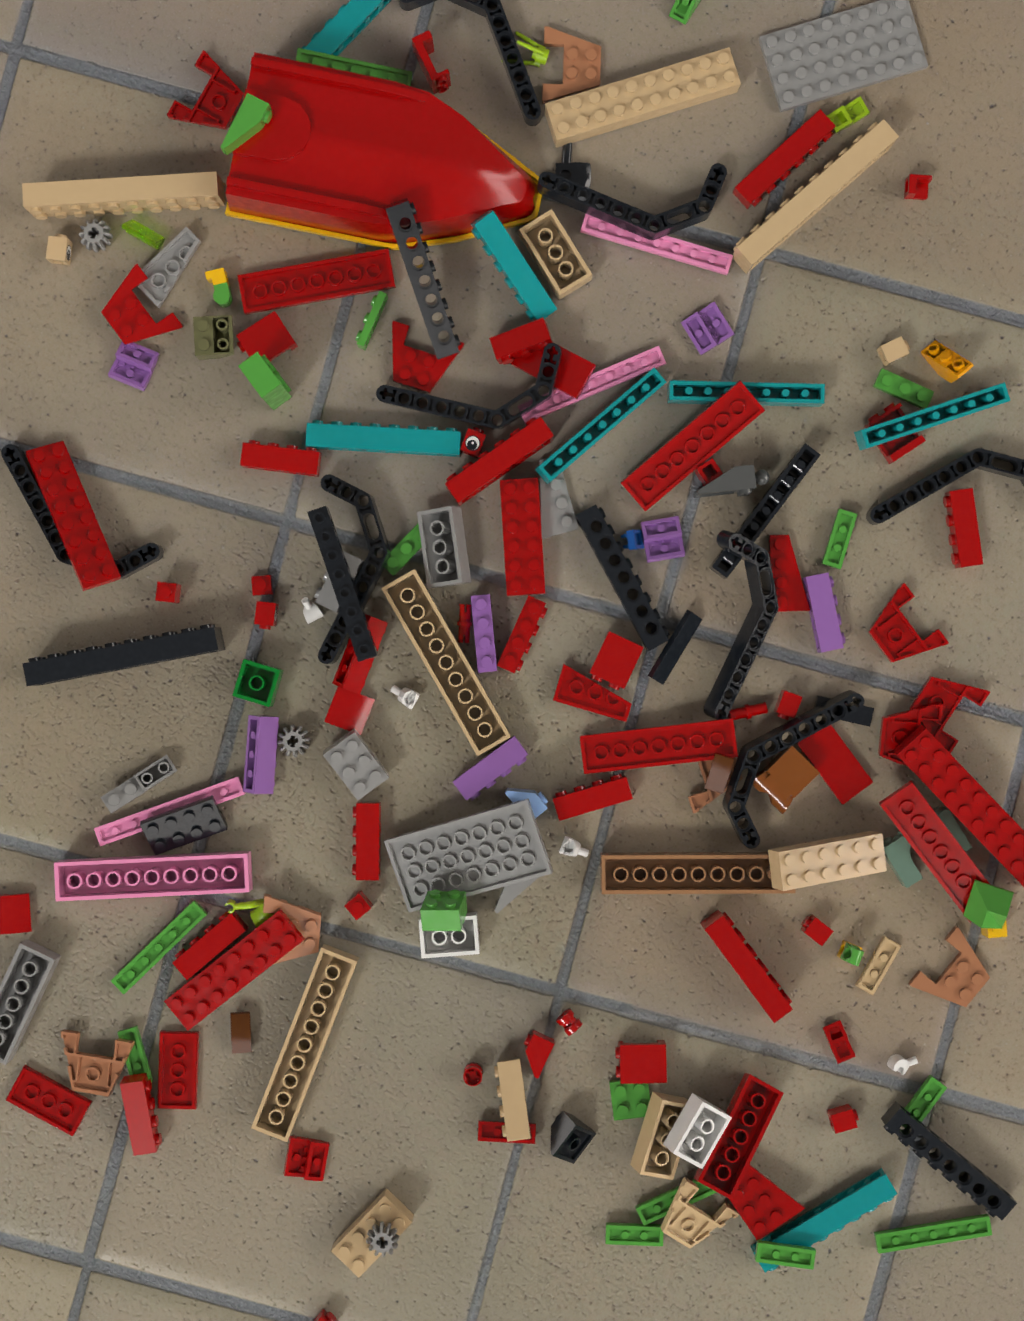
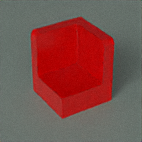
M909 174L905 179L904 199L926 200L928 198V185L932 180V175Z

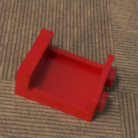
M428 30L412 38L413 50L433 93H443L451 86L450 72L448 69L439 73L436 72L429 57V54L434 52L433 37Z
M275 311L236 335L239 340L236 343L242 352L246 351L249 357L256 352L261 356L265 354L269 361H272L289 349L294 350L298 347Z
M892 403L885 407V413L880 416L876 413L867 419L869 423L864 427L868 428L905 416L900 408L902 404L899 403L895 406ZM915 432L877 446L887 462L891 464L926 440L923 435L919 436Z
M608 631L589 671L592 674L591 678L602 682V680L610 682L608 686L618 691L620 688L625 689L644 647Z
M657 1040V1043H623V1041H619V1047H615V1057L619 1059V1066H616V1078L620 1079L621 1084L667 1083L665 1040Z

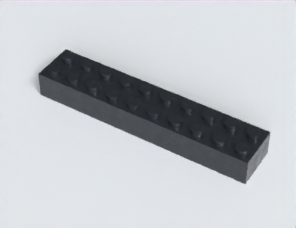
M215 624L201 625L200 630L185 628L181 629L179 634L178 632L170 631L162 633V637H159V635L144 636L142 641L134 638L124 640V644H121V642L104 644L105 648H102V646L86 647L85 652L78 649L66 651L67 655L65 653L47 655L48 659L46 657L29 658V662L22 664L26 685L40 686L225 650L221 628L215 627Z

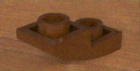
M715 753L704 789L723 794L734 758Z
M250 1011L230 1013L232 1054L252 1052Z

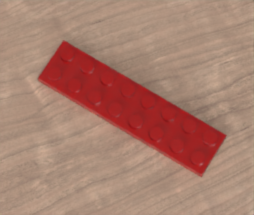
M388 248L237 275L245 315L396 288Z
M739 380L625 477L621 484L646 512L762 414L765 409Z
M64 441L27 450L26 456L82 590L86 591L120 580L121 575Z
M733 718L580 735L584 774L713 760L715 753L731 758L738 757Z
M909 781L880 801L879 804L964 914L974 880L987 884L990 883L914 783Z
M280 909L169 996L164 1002L187 1031H189L304 941L305 938L282 909Z

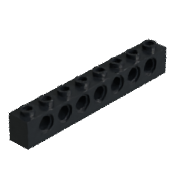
M406 198L386 205L385 209L436 357L441 359L458 353V346L461 343L458 335L453 334L452 328L455 325L452 317H447L445 310L449 308L445 297L441 298L439 291L442 290L439 279L435 280L433 272L436 269L433 260H428L426 253L430 251L427 242H422L420 234L423 233L420 222H415L413 215L417 213L413 202L409 203ZM404 217L410 219V224L407 227H402L399 224L400 220ZM409 237H415L417 239V242L414 246H408L406 244V241ZM416 256L423 258V262L420 265L413 264V259ZM423 275L430 277L426 284L419 282L420 277ZM434 294L436 299L433 302H427L426 296ZM434 313H441L442 318L435 321L432 319ZM441 331L448 332V336L445 339L438 337Z
M806 443L803 444L736 533L755 542L820 457V454ZM723 549L709 568L721 578L727 579L741 559Z
M594 505L577 514L575 518L647 651H650L669 641L667 636L670 634L665 625L661 626L658 621L661 617L656 608H651L649 604L651 598L647 592L643 593L640 587L642 582L639 576H634L631 570L633 565L630 559H625L622 553L624 551L622 544L614 539L615 531L611 524H606L604 520L606 515L602 507L598 508L597 505ZM599 522L602 528L600 531L595 532L591 529V524ZM601 539H608L611 543L610 547L607 549L602 548L600 545ZM612 555L618 556L620 560L616 566L611 565L609 562V558ZM621 572L628 574L629 579L625 583L620 582L618 579V575ZM629 589L637 591L638 596L636 599L632 600L628 597L627 592ZM638 606L646 608L647 613L645 616L641 617L637 614ZM649 622L653 623L656 627L655 632L652 634L646 631V625Z
M323 506L308 511L307 513L357 660L362 662L377 657L379 654L329 508Z
M896 1101L881 1117L885 1124L883 1127L891 1135L895 1133L899 1136L898 1140L906 1147L910 1145L913 1148L912 1151L919 1158L925 1157L928 1160L927 1163L934 1170H941L943 1172L942 1176L949 1182L953 1180L957 1183L956 1187L962 1193L966 1194L968 1192L971 1195L970 1198L977 1205H984L986 1212L993 1218L997 1216L1003 1220L1017 1204L1007 1191ZM903 1124H908L905 1129H900ZM922 1136L919 1141H915L916 1137ZM932 1148H936L935 1152L929 1153ZM951 1160L949 1164L944 1165L945 1161ZM965 1171L963 1176H959L961 1172ZM980 1183L977 1188H973L975 1184Z

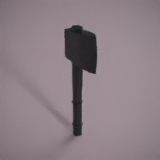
M572 143L563 145L562 163H556L555 174L590 188V163L571 162ZM566 189L560 190L562 193H568Z

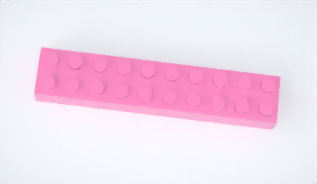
M251 851L68 859L54 862L56 901L250 892L253 889Z

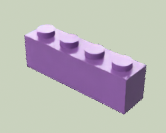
M823 573L802 578L810 608L809 613L817 653L844 648L845 636L839 627L842 622L840 614L836 612L835 606H838L836 595H833L832 587H834L832 576H829V573Z
M490 594L471 596L478 673L497 671Z
M248 716L243 792L273 794L279 717Z
M514 735L453 780V783L465 800L469 798L474 800L481 794L479 792L484 787L488 789L496 783L495 779L500 775L505 777L512 771L510 769L515 764L519 766L527 760L526 756L528 753Z

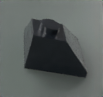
M562 1111L551 1125L550 1154L574 1164L597 1133L574 1115Z

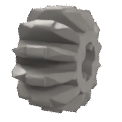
M94 218L92 223L86 220L87 226L81 225V229L84 232L79 233V236L82 238L81 244L86 245L87 250L93 249L97 253L99 247L103 251L106 250L104 245H111L108 239L113 238V235L109 233L111 228L106 226L103 220L99 222Z
M294 724L290 725V730L284 727L283 730L286 735L283 733L278 735L283 740H279L277 743L284 744L280 751L288 749L286 756H290L291 752H293V756L297 757L298 751L303 755L305 753L303 748L308 749L310 747L305 742L310 741L311 738H304L308 731L306 730L301 733L302 726H298L297 730H295ZM293 736H296L295 739L298 738V743H295V746H293V743H290V739Z
M383 1221L380 1222V1227L374 1224L373 1230H369L367 1233L369 1237L366 1239V1243L370 1244L369 1251L375 1250V1256L380 1252L383 1258L386 1256V1252L390 1255L393 1254V1249L398 1248L397 1241L400 1239V1236L396 1235L397 1228L391 1229V1223H388L386 1227Z

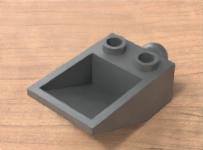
M754 465L736 466L699 489L694 494V498L737 494V497L748 496L757 488L756 483L759 485L768 483L770 475L763 469L755 473Z

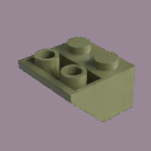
M232 315L193 317L195 356L199 360L220 359L234 355Z

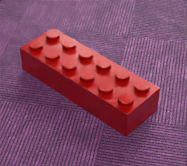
M541 416L537 419L533 417L526 422L525 428L522 430L517 428L510 434L509 439L506 441L502 439L497 442L492 451L488 452L486 450L480 454L478 461L475 463L471 461L463 466V471L458 475L456 472L446 479L445 486L457 504L461 506L551 443L554 435Z
M538 478L500 480L507 597L545 594Z
M717 910L700 922L774 1023L793 1010L789 1005L792 1003L791 999L783 989L778 990L781 986L772 974H766L769 971L760 958L755 959L757 956L756 952L748 942L746 944L743 943L746 939L737 927L732 928L734 923L726 912L721 913Z
M744 1073L725 1112L732 1118L703 1169L698 1167L693 1179L733 1200L784 1093L751 1074Z

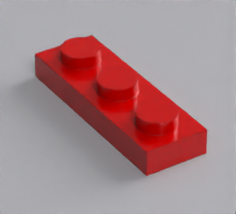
M479 1120L478 1141L535 1144L536 1123H529L531 1139L507 1142V1137H503L502 1125H505V1122Z

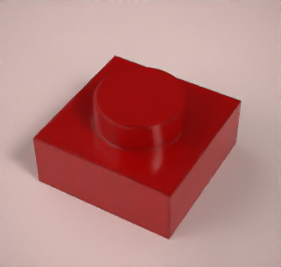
M271 575L251 577L253 596L273 594Z

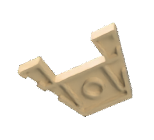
M684 1177L660 1228L663 1233L690 1249L710 1236L709 1232L717 1227L722 1228L730 1218L733 1217L735 1219L738 1217L739 1213L727 1203H724L712 1217L689 1203V1200L696 1194L699 1187Z

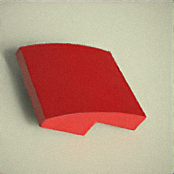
M338 686L324 722L348 731L355 728L359 735H362L375 699Z
M29 893L0 895V935L32 932Z
M290 1136L283 1172L284 1176L303 1177L304 1180L323 1181L330 1143L312 1138Z

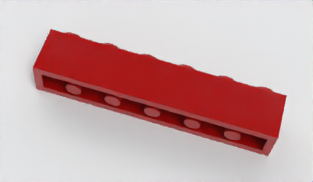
M820 109L735 186L732 193L747 209L752 205L756 207L763 200L762 196L766 192L770 194L774 191L779 180H786L791 175L790 170L794 167L799 168L805 162L804 158L808 154L812 156L820 148L818 145L822 141L826 143L834 135L832 132L836 127L835 124Z

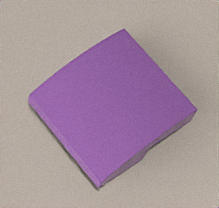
M712 302L681 322L700 355L735 335L716 302Z
M122 341L115 354L116 359L108 376L145 391L156 366L159 353L136 343L125 345Z
M678 516L641 522L647 563L685 557Z

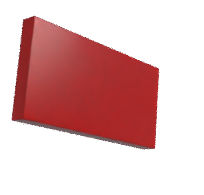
M559 346L562 350V358L555 388L578 399L596 365ZM553 348L552 351H548V353L551 355L550 361L546 360V362H550L556 365V362H553L552 360L553 356L557 355L558 353L556 352L555 348ZM537 350L528 357L516 358L511 365L537 378L543 351ZM547 367L543 371L546 377H550L554 373L552 367Z
M832 725L796 743L810 763L820 772L819 775L841 805H844L873 783Z
M160 1031L158 1109L196 1110L199 1031Z
M27 1065L23 1066L6 1098V1101L71 1136L75 1135L92 1103V1100Z

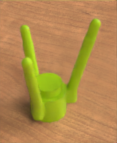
M516 31L515 34L529 43L517 40V44L533 51L531 58L535 59L534 61L523 60L524 65L540 67V64L545 65L550 50ZM509 59L508 62L513 64L516 63L517 60Z

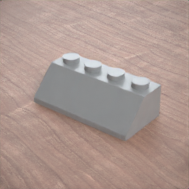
M447 506L417 512L427 588L471 583L461 507Z

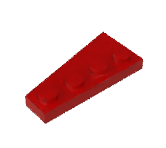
M769 535V557L778 600L777 612L810 611L789 535Z
M563 664L553 701L627 722L632 705L630 702Z

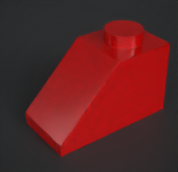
M533 1030L532 1034H527L524 1045H526L525 1052L534 1077L538 1079L555 1043L554 1039Z

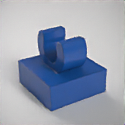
M642 529L626 531L627 534L621 535V538L628 539V544L623 545L624 549H644Z

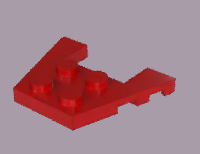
M203 50L195 63V67L210 75L211 78L193 109L175 100L167 113V117L172 120L227 130L243 102L244 93L221 70L218 64L211 59L208 53Z
M138 264L134 265L101 311L125 345L183 328L173 312L158 323H155L133 293V289L148 279Z
M393 321V382L431 393L458 353L437 359L434 354L406 346L405 341L410 326ZM460 342L461 345L458 346L459 352H460V351L463 349V347H464V343H463V342Z
M905 583L899 586L868 630L870 636L890 662H895L949 643L939 629H936L922 640L899 610L900 607L915 597Z
M930 676L909 709L938 702L943 704L941 721L921 720V724L951 754L959 740L943 731V727L963 697L978 706H982L990 691Z
M938 702L883 716L878 755L907 766L893 750L921 725V720L941 721L943 704Z

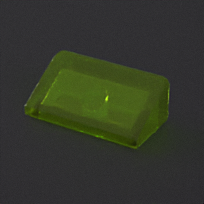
M133 219L121 225L126 233L156 250L160 249L165 240L160 234Z

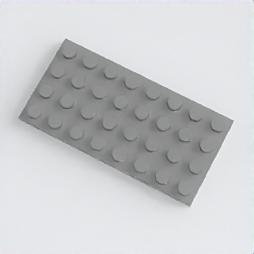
M879 0L766 34L758 39L780 112L917 72L928 67L909 0Z
M528 798L384 840L408 912L421 909L427 891H466V897L552 874L553 872Z

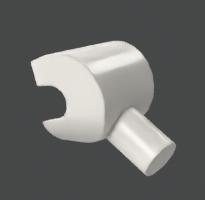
M304 597L301 600L304 605L303 614L308 624L325 616L318 605L311 603L308 597Z
M394 685L391 688V692L397 695L398 700L409 709L413 708L420 696L418 692L407 687L400 689Z
M565 836L559 853L573 857L577 855L587 857L589 850L581 848V844L575 839Z
M899 1054L890 1056L887 1062V1066L890 1069L900 1072L901 1075L906 1073L909 1066L918 1064L916 1056L905 1059Z

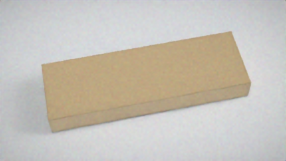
M883 935L855 985L874 995L901 945Z

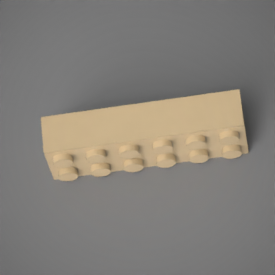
M866 831L768 849L772 888L781 891L887 871L883 834L880 832Z

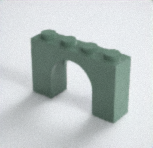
M943 806L935 807L933 810L965 852L971 849V844L949 809ZM898 831V835L893 838L891 836L883 840L885 859L902 886L908 888L921 880L923 877L911 859V845L903 834Z

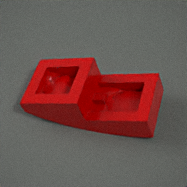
M840 1020L822 1027L837 1064L856 1057Z

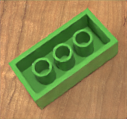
M256 352L238 365L260 397L273 410L292 398L289 394L291 391L290 387L265 354L261 356Z

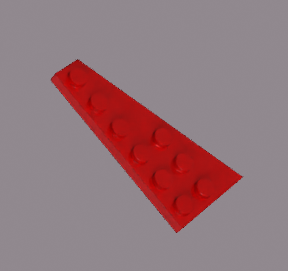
M750 1164L733 1200H730L756 1240H760L805 1209V1206L798 1203L787 1192L780 1189L774 1182Z

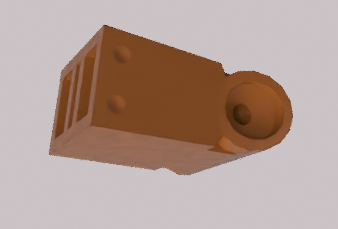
M790 746L780 751L764 770L756 774L753 786L759 792L767 793L771 804L781 814H784L793 798L820 772L793 746Z

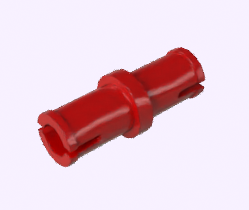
M459 604V621H457V625H459L458 642L463 643V635H465L464 642L470 643L472 605L466 604L465 612V604Z
M766 702L753 705L745 704L743 707L731 709L728 718H733V720L751 719L752 716L767 714Z

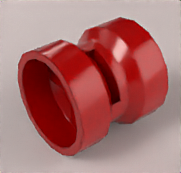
M570 1008L565 1010L556 1019V1022L564 1027V1031L568 1036L575 1033L583 1024L578 1018L574 1017V1013Z
M475 1062L467 1064L463 1074L465 1083L469 1086L480 1084L483 1076L482 1067Z

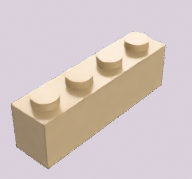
M521 1059L497 1061V1066H494L495 1078H499L500 1085L497 1086L498 1098L502 1097L503 1105H499L500 1117H504L505 1125H502L503 1137H507V1142L531 1139Z

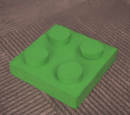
M620 1079L610 1080L614 1121L645 1117L650 1101L648 1083L621 1084Z

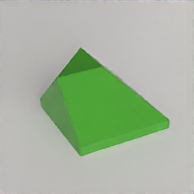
M974 880L963 916L980 928L1002 929L1014 892Z

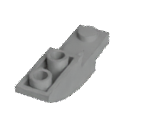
M165 755L100 798L112 814L171 776L177 769L169 757Z

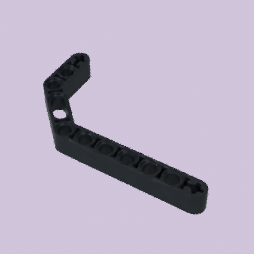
M399 0V5L403 10L411 11L437 0ZM448 0L486 18L524 121L529 126L538 125L541 121V107L501 1L478 0L473 2L470 0ZM495 5L497 6V8L491 10L488 8V6ZM496 23L503 24V26L500 28L495 27L494 25ZM507 40L510 44L504 46L501 42ZM510 58H514L517 60V62L511 64L508 62V60ZM522 76L524 79L518 82L514 78ZM523 94H529L531 96L527 100L521 98ZM530 107H531V110H532L533 114L536 115L535 117H533L531 114H529V112H530V109H529V108H530Z
M720 163L712 165L698 199L657 215L645 212L548 171L540 174L537 190L542 196L646 239L656 240L709 218L726 178L727 168ZM715 174L718 175L717 181L713 180ZM566 189L568 193H562L560 190ZM706 190H710V191H712L714 194H713V195L708 194V193L706 192ZM580 196L585 197L586 200H585V201H581V200L578 199V197H580ZM596 204H602L604 208H598ZM699 207H704L707 211H701ZM619 211L622 215L617 216L613 212ZM680 214H687L690 217L675 224H670L667 219ZM631 219H638L640 223H634ZM649 226H655L658 230L653 231Z
M547 344L543 351L536 385L496 410L389 385L380 386L376 391V396L379 401L386 404L500 430L552 397L562 358V350L558 344ZM553 348H555L556 352L558 353L557 355L553 356L552 360L553 362H556V365L550 362H546V360L550 361L551 355L548 353V351H552ZM547 367H552L554 370L553 375L550 377H546L543 374L544 369ZM542 386L549 387V393L546 396L539 394V389ZM383 392H389L394 394L395 398L389 396L385 398L382 394ZM408 394L409 401L402 404L400 401L401 396ZM527 396L532 397L533 402L529 407L516 415L509 413L512 405ZM422 398H426L428 401L425 408H420L419 401ZM445 402L446 410L441 413L438 411L437 406L439 403ZM460 406L464 407L465 414L458 417L456 409ZM477 411L484 413L481 421H476L474 418ZM497 415L502 416V423L495 426L493 418Z
M5 445L1 450L2 458L57 559L62 563L72 565L70 559L66 560L64 557L66 549L62 540L59 543L55 541V536L59 532L54 520L50 526L46 525V520L51 516V513L26 455L21 448L15 445ZM24 466L25 473L20 476L19 469ZM33 483L34 490L32 492H29L28 486L29 484ZM39 500H43L44 503L41 509L37 508ZM147 543L122 558L114 560L117 567L119 565L123 567L121 579H126L159 561L164 555V550L158 544ZM152 548L156 549L154 552L155 556L148 555L152 552ZM136 556L140 558L138 566L133 565V559Z
M982 448L974 449L871 508L866 514V519L872 525L883 523L974 469L1020 480L1024 486V459ZM974 453L979 455L980 460L978 463L973 460ZM992 458L1010 462L1013 465V471L994 467L991 463ZM957 463L962 464V466H963V471H962V472H959V471L956 469V464H957ZM941 472L946 475V482L940 480L939 475ZM924 482L930 485L929 492L923 489ZM907 492H911L913 494V501H909L906 498ZM891 501L897 504L896 511L890 509L889 504ZM882 510L885 512L876 519L873 517L875 513Z
M328 474L321 479L322 489L356 507L369 548V553L354 581L364 610L391 556L390 547L373 496L334 475ZM331 481L338 485V489L328 485V482ZM347 488L352 490L349 497L344 496V491ZM367 496L368 504L362 506L361 499ZM369 515L374 516L379 531V536L375 540L371 538L366 522ZM383 548L385 551L382 558L377 557V550ZM371 565L376 567V572L373 575L368 573V568ZM362 582L367 584L365 592H361L359 589ZM339 610L318 652V659L324 664H334L337 662L350 637L347 628L342 624L343 616L341 610ZM336 633L341 636V641L338 644L333 640ZM326 652H330L331 659H327Z
M727 530L719 532L717 544L744 560L752 606L704 705V713L716 720L727 718L778 611V600L768 551L744 536Z
M853 690L845 691L742 746L722 805L738 839L747 848H756L760 843V836L745 805L761 761L860 710L864 705L862 695ZM838 705V711L836 713H833L834 707ZM822 714V719L816 722L817 716ZM805 723V728L799 731V726ZM788 732V737L782 740V735ZM771 741V746L765 749V744ZM754 750V755L748 758V753ZM748 768L742 789L736 791L742 771ZM736 801V806L730 809L731 803ZM741 818H745L744 823L738 825V821ZM745 832L750 834V840Z

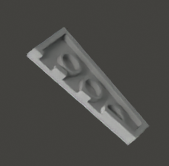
M187 226L142 269L148 279L138 287L159 309L201 244V241Z
M548 458L539 460V466ZM563 472L548 484L540 476L542 539L579 529Z

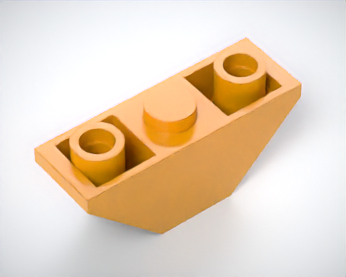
M936 340L921 351L922 356L936 373L950 383L959 379L974 366L973 363Z

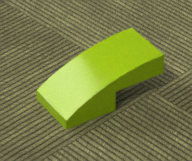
M859 96L847 105L836 109L827 117L835 124L834 131L838 133L865 118L870 112L861 96Z

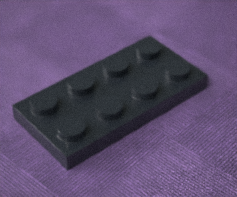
M213 795L140 821V826L155 856L226 831L228 827Z

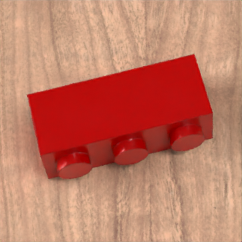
M544 317L489 338L496 360L499 364L504 365L512 363L516 358L528 357L537 350L544 351L547 344L553 343Z

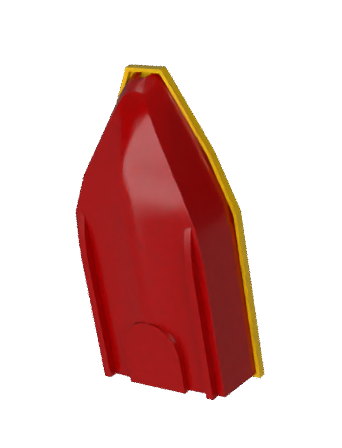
M254 52V56L251 58V70L243 101L247 93L269 103L272 109V118L268 124H265L262 130L232 151L233 157L226 181V216L391 250H399L385 206L406 198L409 203L413 202L417 214L413 216L415 222H420L423 230L420 237L422 242H427L428 246L457 243L475 238L471 231L473 229L471 223L489 210L495 212L505 229L524 225L538 218L542 195L537 190L539 176L471 124L463 115L430 92L392 80ZM402 218L399 223L400 226L407 227L410 224V219ZM409 237L406 241V244L408 246H414L417 242V239L415 237Z

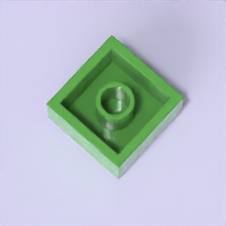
M427 891L420 909L422 931H461L467 914L466 891Z

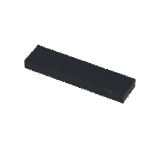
M689 610L685 612L649 672V677L664 685L702 621L700 617Z

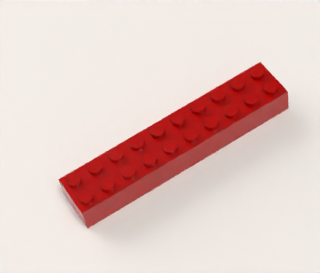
M920 725L893 751L1024 887V830L923 725Z

